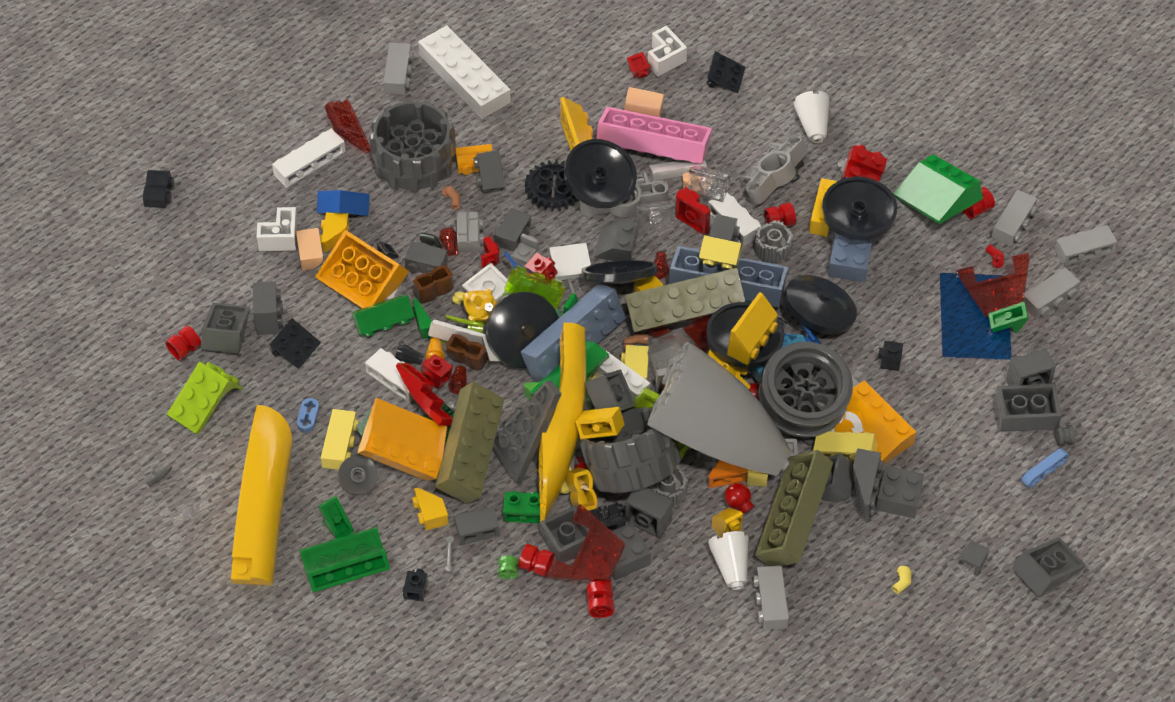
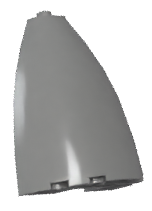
M689 342L684 343L682 349L680 348L668 363L662 383L666 386L654 403L647 425L695 450L732 465L775 476L781 470L785 471L790 462L788 458L793 450L789 448L778 427L762 404L740 380L715 359Z

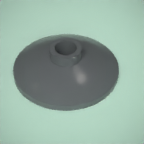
M355 455L347 458L341 464L338 471V479L344 490L354 495H362L373 489L378 479V471L375 464L369 458ZM354 473H360L361 478L355 479Z

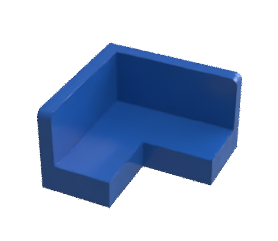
M343 190L318 191L317 213H347L368 216L370 194Z

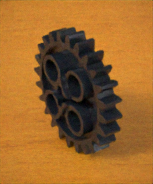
M548 160L546 165L541 162V167L535 165L534 170L530 169L529 175H526L525 193L527 198L531 199L532 204L537 203V208L543 205L545 211L548 207L551 208L552 212L555 208L561 211V207L564 206L565 209H568V204L574 206L575 201H580L571 193L564 179L565 161L558 164V161L555 160L552 164ZM557 174L555 197H552L553 176Z

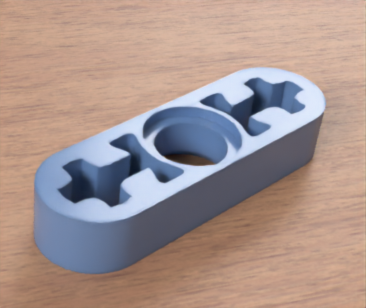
M1059 448L1030 469L1022 477L1021 482L1030 489L1044 479L1047 473L1050 474L1068 460L1069 454L1063 448Z

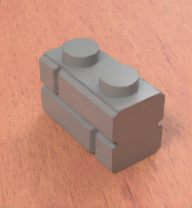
M478 212L457 213L458 252H480V245H483L484 236L480 234V230H483V219H479Z

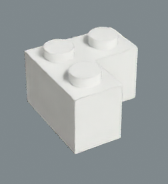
M667 26L652 33L653 49L648 51V64H650L651 70L657 77L687 61V47Z
M296 207L277 208L276 222L257 223L259 251L296 250L298 224Z

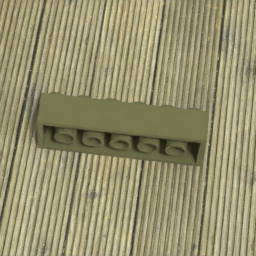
M737 268L625 295L634 334L712 316L714 312L727 304L745 302Z
M474 381L460 389L435 486L465 504H469L481 497L504 403V398Z
M819 450L790 456L788 459L790 461L789 465L783 473L755 554L767 566H785L799 563L802 558L833 462Z

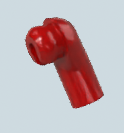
M989 244L985 252L992 256L994 267H1002L1005 263L1004 253L992 244Z

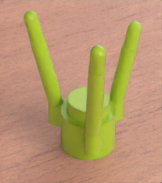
M445 316L446 319L467 324V329L483 332L484 322H473L454 316ZM441 340V343H442V344L448 342V341H445V340Z

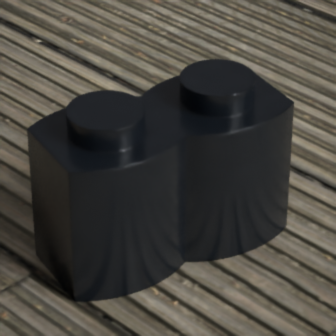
M148 170L143 191L144 207L166 208L167 202H171L172 194L170 188L174 187V177H171L170 171Z

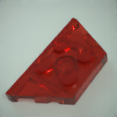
M345 99L343 102L340 100L328 102L324 108L328 119L332 123L334 132L364 153H369L371 151L370 144L350 101Z

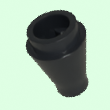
M399 344L395 358L400 362L421 365L424 354L405 344L404 346Z

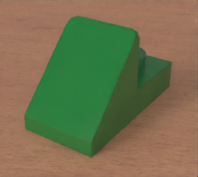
M1025 302L988 313L993 332L1012 327L1015 333H1018L1029 319Z
M336 496L318 505L324 518L322 523L335 539L354 532Z

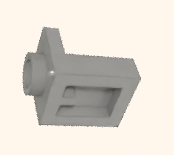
M522 234L520 236V244L511 257L515 261L526 265L539 251L538 240L533 236Z

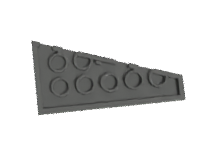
M545 381L534 393V397L531 400H527L524 403L525 406L519 409L505 423V427L496 433L492 450L515 483L523 481L540 443L542 433L545 432L562 395L553 381Z

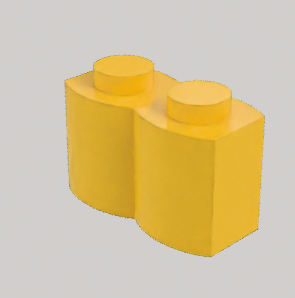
M583 468L569 470L566 476V483L571 490L570 501L572 506H576L582 512L596 509L597 496L592 489L593 478L591 473Z

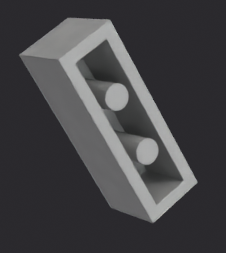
M389 43L383 81L384 94L406 95V89H410V78H408V75H412V65L410 62H414V51H411V44Z
M1017 190L993 227L991 238L1011 247L1015 241L1019 242L1022 236V229H1027L1030 223V216L1034 217L1037 212V198Z
M1106 225L1095 227L1085 232L1081 231L1071 236H1063L1056 240L1054 250L1063 267L1114 253L1117 240L1109 226Z
M1063 268L1024 293L1021 303L1025 302L1027 311L1035 319L1041 316L1045 317L1050 313L1051 309L1054 307L1059 308L1068 298L1072 299L1079 293L1080 281L1069 270Z
M782 566L757 567V575H753L754 588L758 587L755 599L756 605H760L761 610L758 611V623H762L763 630L788 628L789 617Z

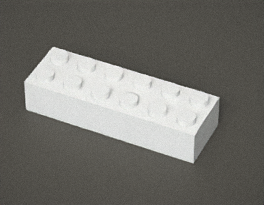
M447 25L418 41L419 55L481 119L511 103L510 89Z

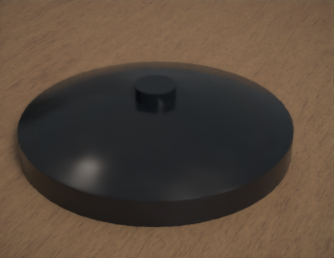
M590 139L579 143L570 151L564 164V179L567 187L578 200L591 207L606 209L616 207L630 197L636 185L637 171L632 158L623 148L607 140Z
M848 177L837 181L827 189L822 201V215L826 224L835 233L848 239L870 240L885 234L893 226L897 215V202L890 189L879 181L867 177Z
M643 260L611 261L582 268L581 272L584 280L602 284H615V287L626 286V283L643 280L657 274V264Z
M802 275L793 278L784 291V302L789 312L800 323L812 330L825 334H841L848 331L856 320L857 309L854 301L845 290L830 280L813 275Z
M532 292L508 294L493 306L486 322L488 345L493 354L504 364L514 368L526 369L527 366L521 351L559 319L558 314L550 302L538 294Z
M735 302L719 308L709 319L706 331L708 346L715 356L729 365L740 368H755L766 365L772 355L783 347L784 342L783 325L777 317L776 323H778L776 331L774 334L770 333L768 342L764 347H760L759 354L755 360L752 359L746 365L727 355L731 330L750 306V302Z

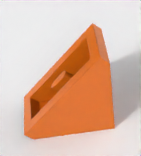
M719 460L708 475V488L747 481L748 470Z

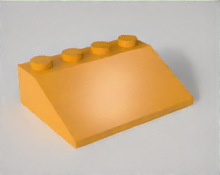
M345 230L315 278L361 308L383 302L400 286L409 271Z
M865 380L853 387L851 400L847 407L861 413L866 422V432L875 433L878 443L877 452H881V460L884 461V464L914 444L916 431Z
M375 398L357 453L425 481H431L437 478L442 463L447 426H439L435 421Z

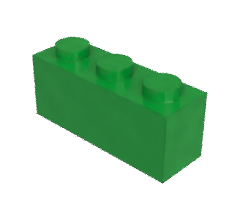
M406 294L351 312L358 334H364V337L375 334V330L382 329V331L391 329L393 324L400 323V325L411 322L410 318L415 317L409 296Z

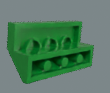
M585 341L586 380L610 357L608 352L591 341ZM560 363L529 392L531 396L534 397V393L545 381H553L556 387L560 388Z
M377 527L299 549L312 593L390 569L386 551L382 546Z

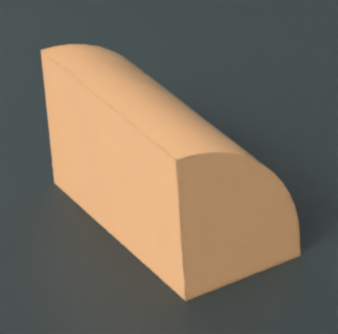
M629 87L624 110L660 117L664 105V94Z
M319 229L296 231L302 271L318 267L323 261Z

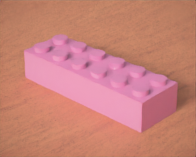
M606 107L598 122L596 139L613 142L623 149H632L640 153L647 152L656 156H666L675 160H686L691 163L702 164L710 147L712 128Z

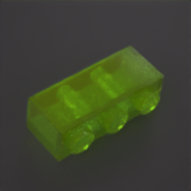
M517 265L516 267H511L504 290L510 293L532 292L538 294L558 310L565 291V285H563L561 280L552 278V280L546 279L542 273L534 272L532 274L527 272V268Z

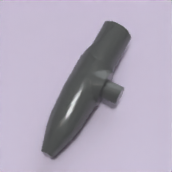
M172 466L165 467L159 472L153 471V476L146 481V484L150 487L160 481L170 472Z

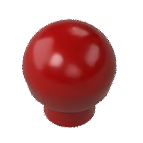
M737 482L726 488L724 500L730 508L741 511L743 515L754 508L748 486Z

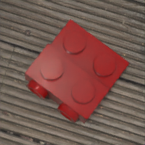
M854 145L848 153L842 179L846 177H867L880 182L887 158L883 157V154L880 152L873 153L866 150V147L863 145Z
M687 187L683 190L680 189L676 194L675 218L702 235H706L710 227L711 209L705 204L700 203V195L696 191L690 190Z

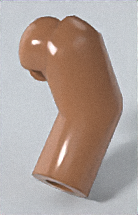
M445 186L441 191L442 195L446 198H451L452 209H460V194L452 186Z
M633 334L624 338L622 342L624 343L623 349L626 350V345L648 344L649 335Z

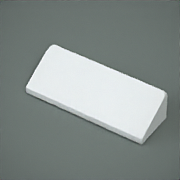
M680 160L649 165L653 181L680 177L688 172L698 174L700 169L707 167L705 160L702 164Z
M438 320L431 322L428 335L448 341L452 334H458L467 338L468 341L478 342L485 347L483 337H486V334Z

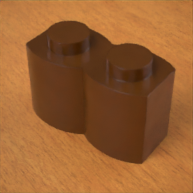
M447 265L438 266L430 273L421 274L413 280L414 294L419 302L426 303L432 301L436 296L447 294L454 288L453 274Z
M452 334L446 344L450 359L458 363H465L474 370H482L488 360L486 348L482 344L468 341L462 335Z

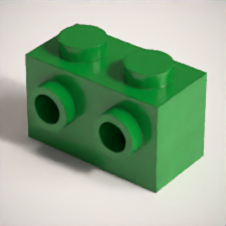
M505 492L503 522L540 524V493Z

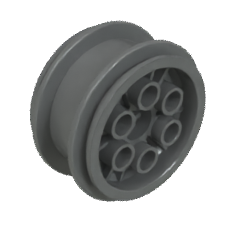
M814 342L792 343L779 349L767 362L759 385V402L779 430L797 437L819 436L833 429L843 418L853 391L851 372L845 361L827 346ZM790 369L793 378L785 370ZM813 369L819 372L816 377L811 374ZM782 384H787L790 387L786 389L782 387ZM835 390V395L824 394L825 392ZM821 401L825 403V406H820L817 402Z

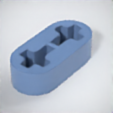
M308 398L301 404L297 418V427L302 433H309L315 428L319 414V403L316 399ZM310 405H313V408H311L310 413H308L307 408H309ZM306 418L309 419V423L306 426H303V424H305Z

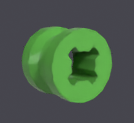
M509 555L500 557L498 560L500 566L498 576L502 579H515L518 577V569H516L519 564L518 558Z

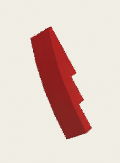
M397 363L396 368L404 384L425 413L439 426H451L453 418L441 409L444 401L432 392L435 384L411 364Z

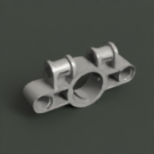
M791 135L783 144L772 143L770 149L761 155L758 165L751 166L747 175L741 177V184L746 188L752 204L763 203L777 187L789 183L795 177V166L807 154V148L802 135Z
M643 172L642 175H637L636 185L632 192L634 196L633 202L603 209L591 207L580 201V212L586 216L611 212L618 217H629L636 214L640 207L665 203L668 199V185L664 181L649 182L647 173Z

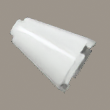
M813 91L802 93L795 98L794 107L809 141L821 143L827 137L829 95L823 91H819V94H813Z
M742 531L723 533L722 538L717 539L716 535L708 541L727 587L732 588V590L742 589L747 583L749 538L748 534L744 535Z

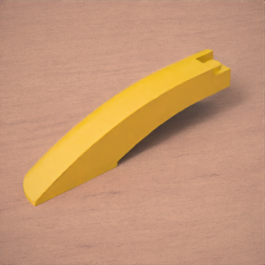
M563 323L560 335L561 376L559 388L562 395L546 433H542L539 444L540 522L545 521L565 482L579 436L575 421L584 410L586 386L584 384L586 383L585 328L575 323Z
M257 405L246 453L232 551L231 581L233 584L273 586L279 531L290 470L292 433L286 419L279 412L263 405Z

